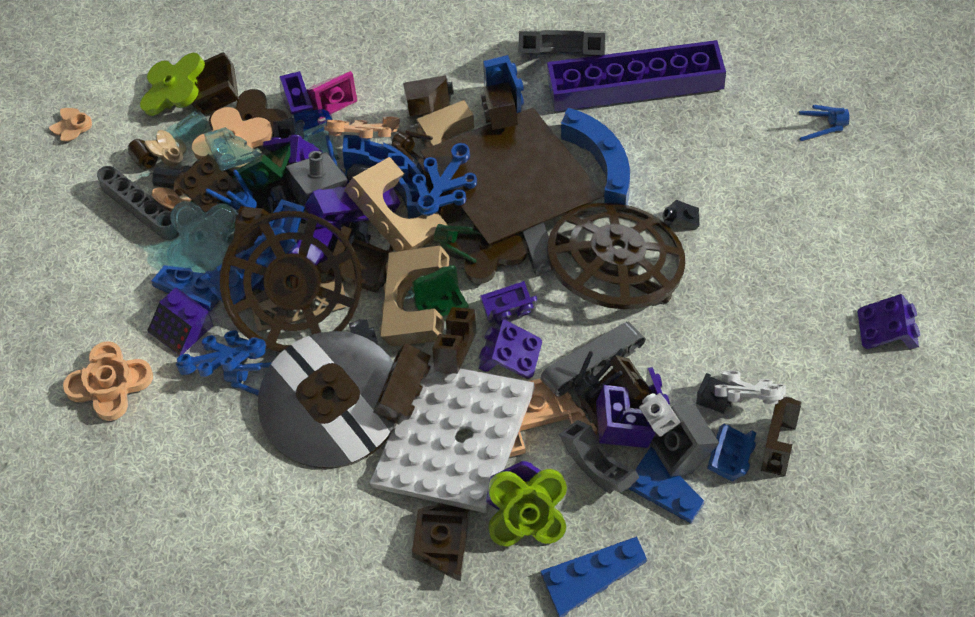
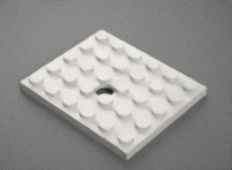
M428 363L431 368L426 378L421 380L420 385L423 388L417 399L414 398L413 400L414 411L409 419L405 418L399 425L396 424L391 432L370 485L372 488L488 513L490 505L486 503L490 476L505 469L535 390L534 382L461 368L458 374H446L444 372H435L434 363ZM462 429L472 430L474 432L473 437L465 440L464 443L455 440L458 431Z

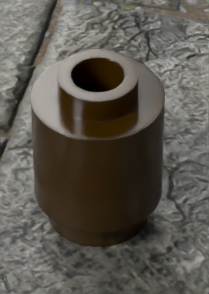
M134 139L128 145L129 156L140 169L152 168L156 164L158 156L153 155L146 148L144 140Z

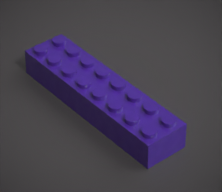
M717 40L547 62L548 84L554 112L567 110V108L578 109L716 91L725 88L726 69Z

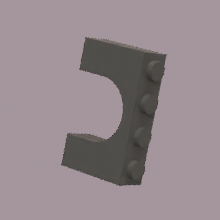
M521 29L519 31L518 53L579 52L588 55H605L606 31Z

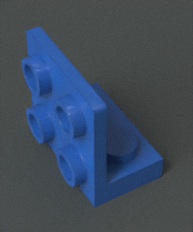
M508 55L483 61L484 87L509 82L516 113L521 112V106L524 105L521 92L524 91V86L521 78L518 79L516 76L517 68L515 63H511Z

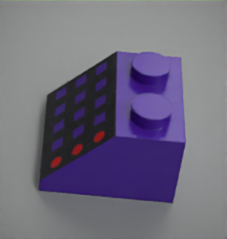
M175 287L159 302L147 331L180 356L214 325L207 309Z

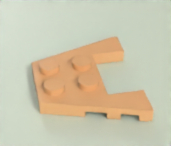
M540 378L531 380L529 382H534L535 390L509 457L526 453L520 433L523 430L569 419L570 425L576 420L590 425L595 435H597V428L586 418L583 410L577 407L568 392L557 397Z

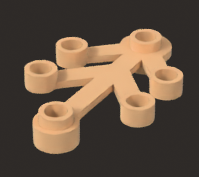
M383 117V122L376 124H367L366 120H354V123L351 125L347 121L327 120L324 130L329 131V135L340 136L342 132L359 133L360 138H373V131L378 132L380 137H391V132H397V128L400 127V118Z

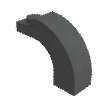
M576 420L559 434L567 451L581 470L607 493L611 494L614 490L622 493L639 479L636 470L619 463L607 453L599 443L590 425Z

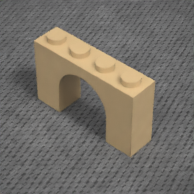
M465 100L418 118L416 133L433 137L432 140L418 138L420 141L424 140L426 149L475 128L474 115Z
M389 157L354 176L344 190L396 252L419 249L434 240V233L438 224L447 225V223L437 212L430 216L421 215L414 219H406L394 214L387 207L383 199V193L395 187L404 175Z
M441 246L389 253L388 262L386 263L387 279L384 284L385 299L382 305L383 319L380 326V336L390 346H401L405 343L434 342L439 334H443L444 318L436 309L407 312L403 308L404 298L412 287L414 280L420 276H426L438 271L442 267L449 266V255Z

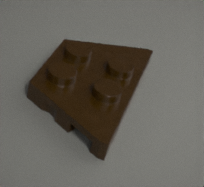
M443 503L418 509L412 558L457 581H461L470 509Z

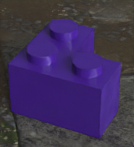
M604 385L596 401L599 443L648 448L656 432L640 409L630 408L628 389L626 387Z

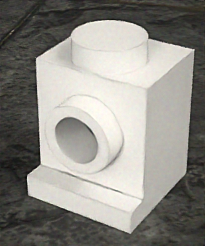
M661 393L658 395L650 394L643 399V405L639 408L653 430L660 437L681 423Z

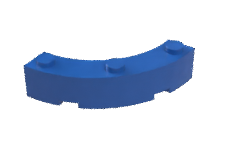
M567 108L561 122V140L586 149L595 157V160L605 173L607 181L604 190V203L628 205L630 166L622 144L614 133L597 119L578 110Z
M344 135L342 151L344 169H349L355 163L372 167L390 157L404 173L394 188L401 195L405 203L408 219L421 216L422 214L417 211L416 207L420 195L418 189L414 188L412 181L416 174H421L416 165L402 152L384 142L382 145L370 141V138Z

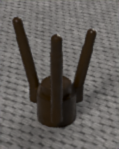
M409 129L405 133L402 131L397 132L392 139V146L406 155L412 162L414 161L413 158L416 160L421 158L412 151L415 147L413 137L425 140L433 139L432 136L415 133Z

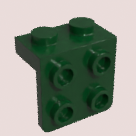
M290 143L267 156L262 155L237 169L251 191L255 192L261 188H266L270 183L283 178L286 173L285 167L291 155Z
M455 265L442 267L438 271L426 276H420L412 282L414 303L417 311L436 309L444 318V321H446L452 307L469 309V305L458 286Z

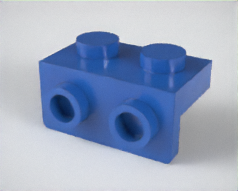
M725 423L719 426L716 436L719 444L711 452L707 469L730 481H735L741 476H745L750 468V463H748L750 455L756 447L755 437L757 433L751 430L744 434Z

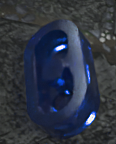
M325 109L299 112L291 116V118H295L296 122L298 120L304 121V135L326 132L324 126L327 125V120H333L331 113ZM319 117H324L325 120H324V121H319L318 118H319Z

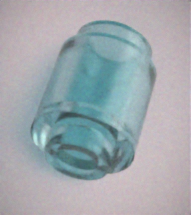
M193 111L177 123V127L174 130L183 142L191 141L207 129L206 123L208 121L201 112Z

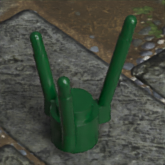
M438 224L435 229L434 240L440 242V246L443 249H447L472 263H476V259L449 244L455 243L457 234L482 236L480 232L472 230L471 227Z

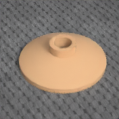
M168 188L153 189V198L170 212L192 211L191 199L183 194L179 197L174 190Z

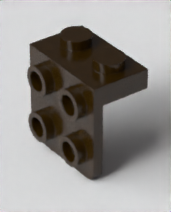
M209 154L195 161L188 171L182 172L174 180V192L179 197L185 193L204 213L210 212L222 202L206 193V189H210L227 198V191L233 193L238 186L235 180Z

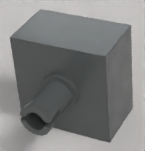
M312 151L308 159L286 166L287 187L300 205L304 207L311 193L317 189L326 190L347 186V178L327 152L322 154L320 151Z
M695 404L673 405L671 408L681 423L661 437L655 433L651 445L670 476L691 475L716 448L719 442Z

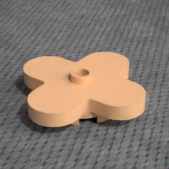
M224 107L215 111L211 117L213 131L198 136L192 143V150L197 159H202L209 154L214 160L224 161L226 168L233 172L255 160L253 151L258 146L263 145L264 141H269L272 138L273 130L267 119L258 117L242 121L236 109Z
M106 341L93 347L89 354L90 364L86 369L74 371L66 377L63 389L67 397L73 402L79 403L93 400V407L98 417L106 421H113L125 414L128 407L127 394L147 388L153 380V372L149 363L145 360L133 359L125 361L120 347L114 342Z

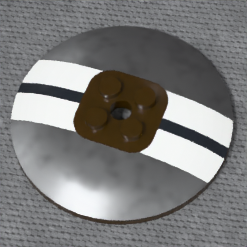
M321 332L296 341L274 359L261 382L258 395V413L266 436L272 445L285 457L309 467L339 468L352 465L367 458L386 442L396 426V423L373 412L393 364L392 359L373 341L350 332ZM326 390L335 391V395L329 400L323 399L322 394Z

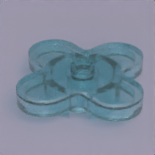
M183 201L178 203L171 212V222L179 232V237L167 249L169 264L175 267L191 269L199 261H202L209 270L214 271L217 269L216 267L222 264L229 247L227 237L235 231L237 211L227 204H217L204 214L192 202Z

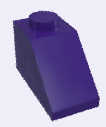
M300 71L279 76L280 92L285 107L291 114L313 109Z

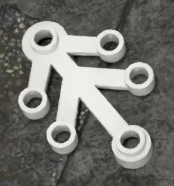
M732 370L722 371L721 381L734 386H715V396H728V401L741 402L743 397H751L763 400L764 404H777L778 400L783 399V396L786 395V385L772 384L770 379H759L756 385L741 381V373Z

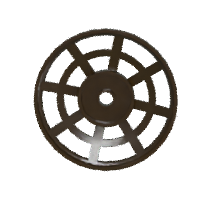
M595 203L570 211L554 225L547 244L549 265L561 284L585 301L612 309H639L663 301L679 286L686 264L683 246L677 235L667 224L647 211L618 203ZM606 210L604 213L594 214L585 219L575 217L590 211ZM616 211H623V212L631 213V214L637 215V216H639V217L645 218L646 220L643 221V220H641V219H639V218H637V217H634V216H632V215H628V214H624V213H617ZM609 218L610 225L598 227L590 222ZM618 218L633 221L637 225L633 228L620 225ZM565 222L576 225L571 233L569 243L555 246L557 232ZM657 225L664 230L672 239L676 248L665 245L660 234L652 226ZM583 228L593 233L591 241L577 242L578 234ZM647 229L654 236L657 243L645 242L640 233ZM613 246H620L622 248L615 249ZM590 249L594 260L590 264L586 263L578 250ZM646 250L659 252V258L655 265H652L644 258ZM571 252L574 261L583 272L574 280L562 267L557 254ZM666 253L679 256L678 269L670 281L660 272L665 263ZM639 265L647 271L641 275L628 277V271L637 268ZM603 266L609 270L618 271V277L599 272L598 269ZM592 276L600 281L619 285L620 297L600 294L583 285ZM654 277L662 286L658 291L648 295L630 297L629 285L643 283Z
M281 211L256 219L236 235L223 258L220 270V291L226 312L237 329L248 339H263L266 343V349L281 353L290 346L276 343L281 330L300 331L310 328L312 335L321 333L319 323L330 315L337 303L350 307L342 322L333 330L343 331L353 318L358 307L362 291V275L355 250L337 227L314 214L302 211ZM284 218L308 220L304 234L287 232L275 235L269 222ZM319 224L332 232L343 243L346 251L334 256L324 243L313 237L316 225ZM260 227L267 240L263 241L253 251L248 261L235 257L234 255L244 239ZM288 239L302 240L298 254H285L279 242ZM313 244L319 248L328 260L316 265L307 257L310 245ZM271 246L276 259L268 267L256 264V260L261 253ZM349 259L352 261L355 273V292L353 298L340 294L342 277L339 264ZM231 265L245 270L243 285L247 299L234 305L229 289ZM333 268L335 278L334 291L321 286V273ZM252 272L264 276L265 290L253 295L251 286ZM290 275L297 276L299 280L298 286L294 289L290 288L286 282ZM317 296L329 299L330 302L325 310L315 317L310 304ZM270 299L277 305L279 309L275 319L267 315L259 307L258 303ZM251 307L261 320L272 326L267 340L249 329L238 313ZM298 309L302 310L307 321L298 324L284 323L288 310Z

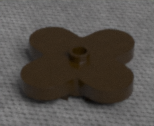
M249 89L242 92L234 108L239 112L242 121L258 117L267 119L273 130L272 137H274L273 121H282V119L288 118L283 110L267 109L266 95L258 89ZM214 112L209 117V125L212 131L213 127L211 124V117L214 114ZM258 146L257 149L253 151V154L259 150L260 146Z
M457 234L455 243L449 244L476 259V263L466 259L464 263L467 279L476 284H483L492 280L497 267L500 265L512 266L522 263L528 254L526 241L517 235L509 236L488 245L483 236ZM445 249L448 255L454 258L464 259L456 255L455 253Z

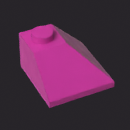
M351 71L325 80L307 89L313 110L320 119L358 101L354 77Z

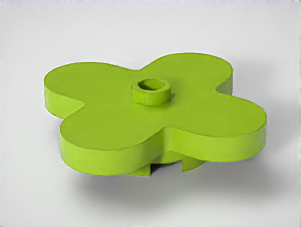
M193 52L182 57L175 65L164 60L151 67L147 74V80L152 85V88L142 97L140 102L141 109L147 115H157L165 108L172 109V106L185 108L193 103L198 95V88L195 85L197 84L196 77L203 71L205 62L200 55Z
M545 469L538 472L528 482L522 480L515 473L508 471L500 472L493 476L488 485V492L492 502L500 510L493 515L488 524L491 539L500 546L514 545L525 535H532L536 540L545 544L560 540L566 532V522L555 506L564 498L567 491V485L562 474L553 469Z

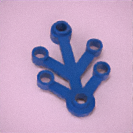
M458 143L452 147L453 159L441 177L437 170V160L433 157H428L424 160V169L429 173L434 187L430 194L427 191L426 177L423 174H416L412 178L413 186L418 189L420 195L416 203L417 211L420 214L430 216L435 214L441 206L451 203L463 205L466 202V194L463 190H455L453 194L439 197L442 192L462 186L471 189L477 185V177L474 173H467L463 177L451 180L460 164L466 163L470 158L469 147L466 144Z
M231 330L224 335L228 345L235 344L239 346L235 348L218 343L213 335L207 336L202 340L204 349L215 351L214 353L192 357L190 354H182L177 358L176 366L181 375L191 374L198 369L201 377L211 375L219 366H222L223 371H232L247 357L249 359H256L263 356L266 352V343L263 339L251 338L247 340L241 338L236 330Z

